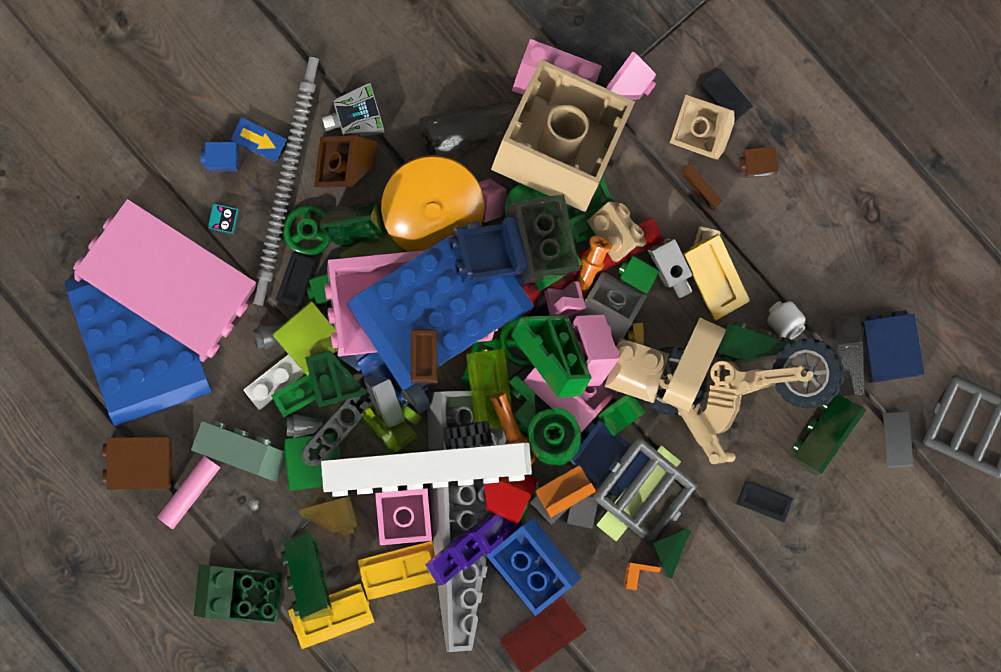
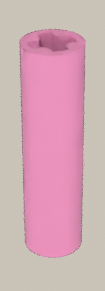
M204 455L157 518L174 529L220 467Z

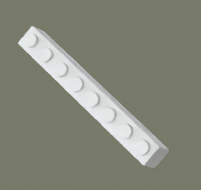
M529 443L321 461L324 492H332V497L348 495V490L357 489V494L373 493V488L382 487V492L398 491V486L407 485V490L423 489L424 483H432L433 488L448 487V481H458V486L473 485V479L482 478L483 484L499 482V477L509 476V481L525 480L524 475L532 474Z

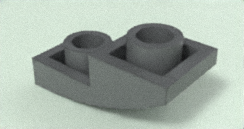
M909 411L883 413L887 468L913 467Z

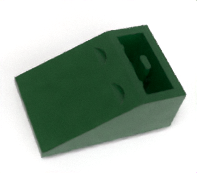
M378 201L327 210L320 223V228L340 247H350L355 244L354 242L363 240L366 243L377 242L380 240V237L386 236L381 205Z
M733 320V323H727L723 327L726 331L715 353V357L738 364L777 358V354L784 349L785 345L795 340L786 337L778 340L772 338L771 332L762 329L754 332L747 329V324Z
M199 564L193 616L277 624L282 573Z

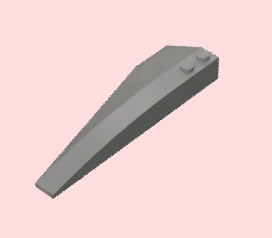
M509 390L428 392L427 398L430 402V406L427 409L428 451L451 450L446 449L443 428L489 421L492 442L464 448L505 445L507 439L490 397L497 393L499 398V392L505 391L509 402ZM483 478L473 479V485L458 486V481H448V487L433 488L432 483H430L435 555L464 532L493 513L486 510ZM487 554L482 555L468 569L460 570L445 585L438 586L447 652L471 651L473 648L478 621L476 613L478 603H481L482 581L483 578H486L487 567L485 566Z

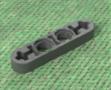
M363 385L362 387L368 393V403L366 401L362 402L356 408L349 404V402L351 401L352 404H355L360 399V396L345 400L303 447L301 458L306 465H320L321 461H324L373 406L367 386ZM344 409H349L353 413V420L349 424L344 423L340 418V414ZM327 428H332L336 431L337 438L332 443L324 439V431ZM318 438L319 442L327 447L328 450L326 451L325 448H321L317 453L319 459L309 460L310 453L308 450H314L320 445L316 442Z

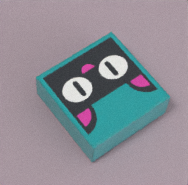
M213 204L208 229L234 235L239 209Z

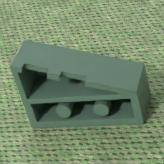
M212 420L211 424L201 422L191 448L192 451L277 482L285 462V454L283 451L271 447V441L259 436L255 440L249 439L248 432L234 428L233 432L225 430L226 424Z

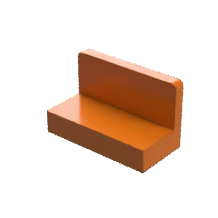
M580 466L536 490V494L550 518L596 492Z
M627 563L624 588L637 590L640 570L660 573L661 567Z

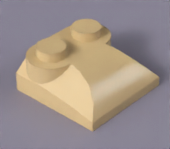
M685 95L670 143L718 160L726 149L734 125V111Z
M620 338L616 345L619 350V360L608 374L605 387L654 403L660 386L659 380L663 377L670 354Z

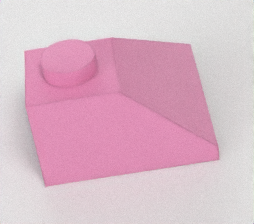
M632 52L606 89L630 100H637L643 94L648 96L656 85L653 81L656 74L636 53Z

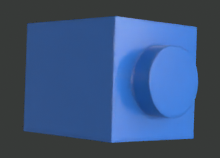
M205 142V149H201V164H205L207 171H238L237 143Z

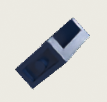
M515 217L505 218L502 224L462 230L461 226H457L449 236L450 250L454 251L456 256L455 271L458 276H461L462 284L519 275L523 273L528 265Z
M907 310L892 312V317L882 318V314L866 316L867 321L861 322V328L864 329L868 353L870 383L924 375L915 313L907 315Z
M601 420L597 424L592 421L583 433L587 437L580 445L578 453L573 459L568 461L575 467L580 466L585 475L599 486L610 474L611 470L609 468L613 462H619L631 446L630 443L618 434L612 435ZM639 451L608 493L618 499L649 457Z

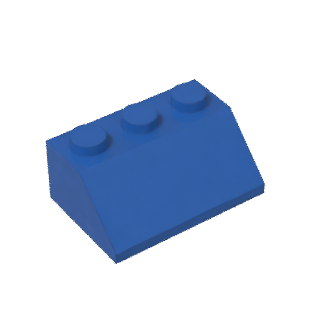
M533 518L487 555L489 560L535 616L581 579V576Z

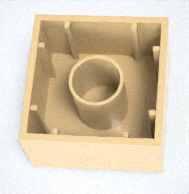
M540 59L504 135L491 170L586 212L635 101Z

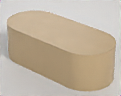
M699 318L664 394L663 402L687 413L689 412L726 329Z

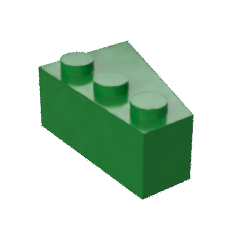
M569 316L521 317L511 336L557 398L581 396L592 378Z

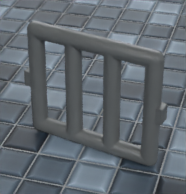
M953 376L941 402L935 405L933 410L935 415L923 439V443L932 449L1000 479L1001 456L996 467L982 459L1001 419V396L959 376ZM960 388L971 393L972 396L948 445L935 438L957 389ZM981 399L995 404V407L972 456L959 450V447Z
M637 438L619 462L614 461L610 466V474L594 493L593 499L646 542L652 544L657 541L672 520L676 521L681 515L679 510L694 492L697 484L642 438ZM639 451L643 452L649 457V460L618 501L614 503L606 497L607 493ZM659 465L667 472L635 516L631 517L624 511L625 507L656 466ZM676 479L684 488L650 532L642 525V522Z

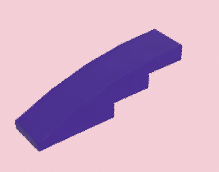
M492 513L451 542L425 565L437 585H445L460 570L468 569L482 555L490 554L516 531L522 523L519 521L517 524Z

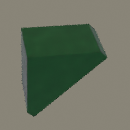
M683 529L652 543L664 574L670 579H673L691 530Z

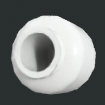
M779 301L769 309L771 314L768 317L767 323L781 339L782 337L794 339L805 329L804 323L806 318L793 302L789 301L782 304Z

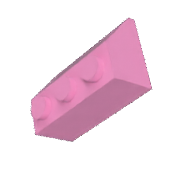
M530 39L512 92L524 95L540 59L595 84L597 83L602 66Z
M536 368L523 381L550 408H561L570 412L579 425L580 433L618 393L616 390L605 387L606 380H604L600 386L586 387L581 396L557 398Z

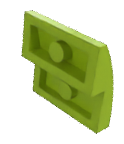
M312 301L272 333L307 376L309 371L305 360L306 356L328 350L334 354L337 351V348H332L331 333H335V329Z

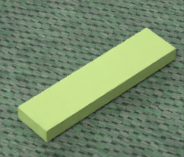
M660 446L657 450L676 467L681 463L679 459L663 446ZM657 465L625 507L624 511L631 517H634L667 472ZM609 511L597 523V526L615 541L628 528Z

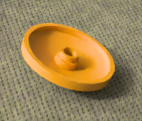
M426 155L409 160L391 175L383 191L381 213L389 235L400 247L408 252L430 249L449 237L457 226L463 228L475 221H478L481 225L484 216V198L477 179L463 164L445 156Z

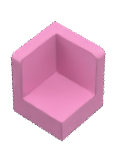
M491 179L478 182L484 198V216L482 221L485 223L502 217L504 215L507 189Z
M573 281L563 290L548 288L544 291L550 316L568 315L571 320L586 308L580 284L577 281Z

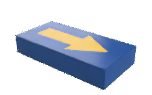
M242 117L230 139L231 142H236L237 145L277 163L288 141Z

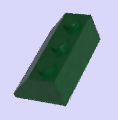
M839 394L834 396L829 403L820 407L823 412L818 419L813 417L805 428L809 431L805 438L801 439L799 437L791 448V451L794 452L791 458L814 475L822 474L867 411L865 408Z
M309 532L284 543L285 551H281V557L284 567L289 566L291 576L286 578L289 591H294L296 601H292L295 617L300 616V619L306 622L333 615L315 537Z

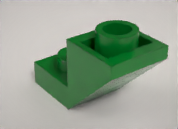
M515 375L509 382V385L512 387L509 391L519 401L523 398L526 400L525 404L514 414L519 429L525 434L528 431L531 420L535 416V393Z

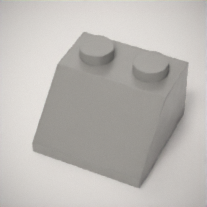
M602 271L584 302L586 308L577 316L605 315L607 324L611 327L613 341L618 344L619 339L624 338L647 296Z

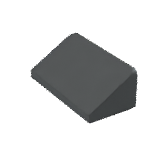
M365 376L364 381L380 421L389 429L404 422L405 417L391 380L384 377Z

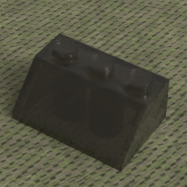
M564 194L514 202L507 209L509 218L515 217L528 264L521 274L523 284L549 280L580 270Z

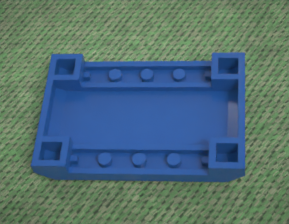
M475 221L461 229L479 228L481 225L478 221ZM449 237L363 290L347 303L348 308L403 391L415 384L411 383V330L437 329V367H439L504 324L514 321L534 308L533 303L514 275L462 284L461 276H458L455 271L456 256L454 251L450 250Z
M75 278L65 281L70 303L107 411L114 426L212 393L198 353L84 279H81L80 282L75 280Z

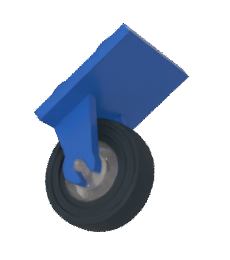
M378 352L366 353L356 361L364 376L369 375L390 379L399 404L403 408L409 405L418 414L423 413L429 408L430 402L424 393L428 389L424 383H415L403 391Z

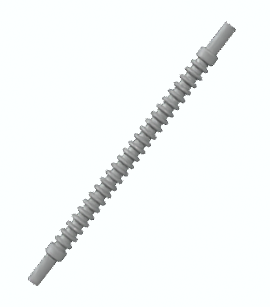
M309 57L304 81L300 83L299 90L301 93L298 94L300 100L296 101L298 108L294 109L297 114L293 115L295 122L291 124L294 127L290 129L292 135L288 136L290 143L286 144L289 149L285 150L287 157L283 158L286 163L282 164L284 171L280 172L282 178L278 179L281 182L277 186L279 192L275 193L278 198L274 200L276 206L272 207L274 213L270 216L273 217V220L269 221L271 228H267L270 233L266 235L268 241L264 242L266 249L262 250L265 255L261 256L263 263L259 264L261 270H258L256 276L259 280L253 304L263 306L268 282L272 281L273 273L271 269L275 268L272 263L276 262L274 255L278 254L276 248L280 247L277 242L281 240L279 234L283 233L280 228L284 226L282 220L286 219L284 213L288 211L285 209V206L289 205L287 198H291L288 193L292 191L290 185L294 184L292 177L296 176L293 171L297 170L295 163L299 162L296 157L300 156L298 149L302 148L300 142L304 141L301 136L305 135L303 128L307 127L304 122L308 121L306 114L310 113L308 107H311L309 101L313 99L311 93H314L316 88L314 79L319 59Z

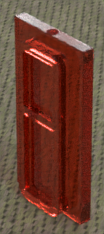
M561 597L500 641V643L521 672H530L587 630L576 616V612Z

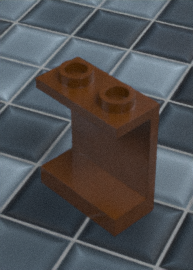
M107 438V443H103L102 455L103 459H107V469H103L102 482L103 485H107V490H172V438Z

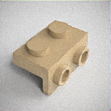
M608 202L587 220L596 236L602 237L612 244L608 254L614 262H619L636 246L643 247L647 243L643 237L642 229L637 224H634L630 218V211L622 203Z

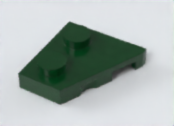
M330 350L305 357L318 407L366 395V390Z

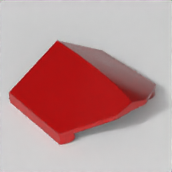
M524 475L525 480L509 481V476L499 477V482L485 483L486 510L518 524L538 479L530 475Z

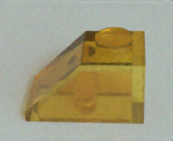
M350 496L300 510V514L331 533L338 532L339 537L354 533L353 528L358 527Z

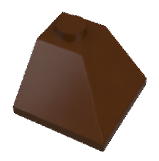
M354 135L320 137L314 187H352L374 167L377 141Z

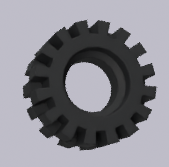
M489 421L443 428L446 449L471 447L492 442Z

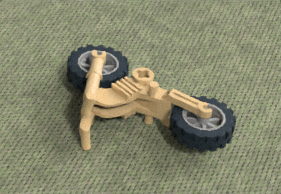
M798 339L785 345L784 349L779 351L776 356V362L772 366L774 370L756 369L744 371L736 362L719 361L711 368L710 375L715 384L710 385L706 410L702 412L700 409L701 405L698 403H701L704 398V392L707 391V373L687 413L663 402V397L659 393L662 389L667 390L674 375L670 362L679 363L685 348L663 347L659 351L670 354L666 365L668 375H663L662 379L659 380L660 386L654 403L648 401L646 403L650 409L657 411L659 414L682 416L696 441L702 446L711 464L733 462L735 454L724 451L716 434L723 433L731 427L740 410L742 395L776 385L775 389L778 394L780 393L782 398L793 406L802 408L820 407L829 403L839 393V388L844 381V366L841 364V357L834 351V348L817 339ZM805 354L817 356L811 366L808 365ZM801 356L803 366L793 365L794 360ZM822 360L826 370L816 371L815 367ZM730 370V376H724V371ZM827 374L822 386L818 379L820 375ZM803 381V391L798 390L793 384ZM809 381L816 385L817 391L808 393Z

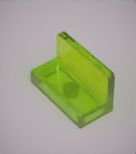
M371 408L361 413L371 431L392 455L417 438L416 433L405 421L389 429Z

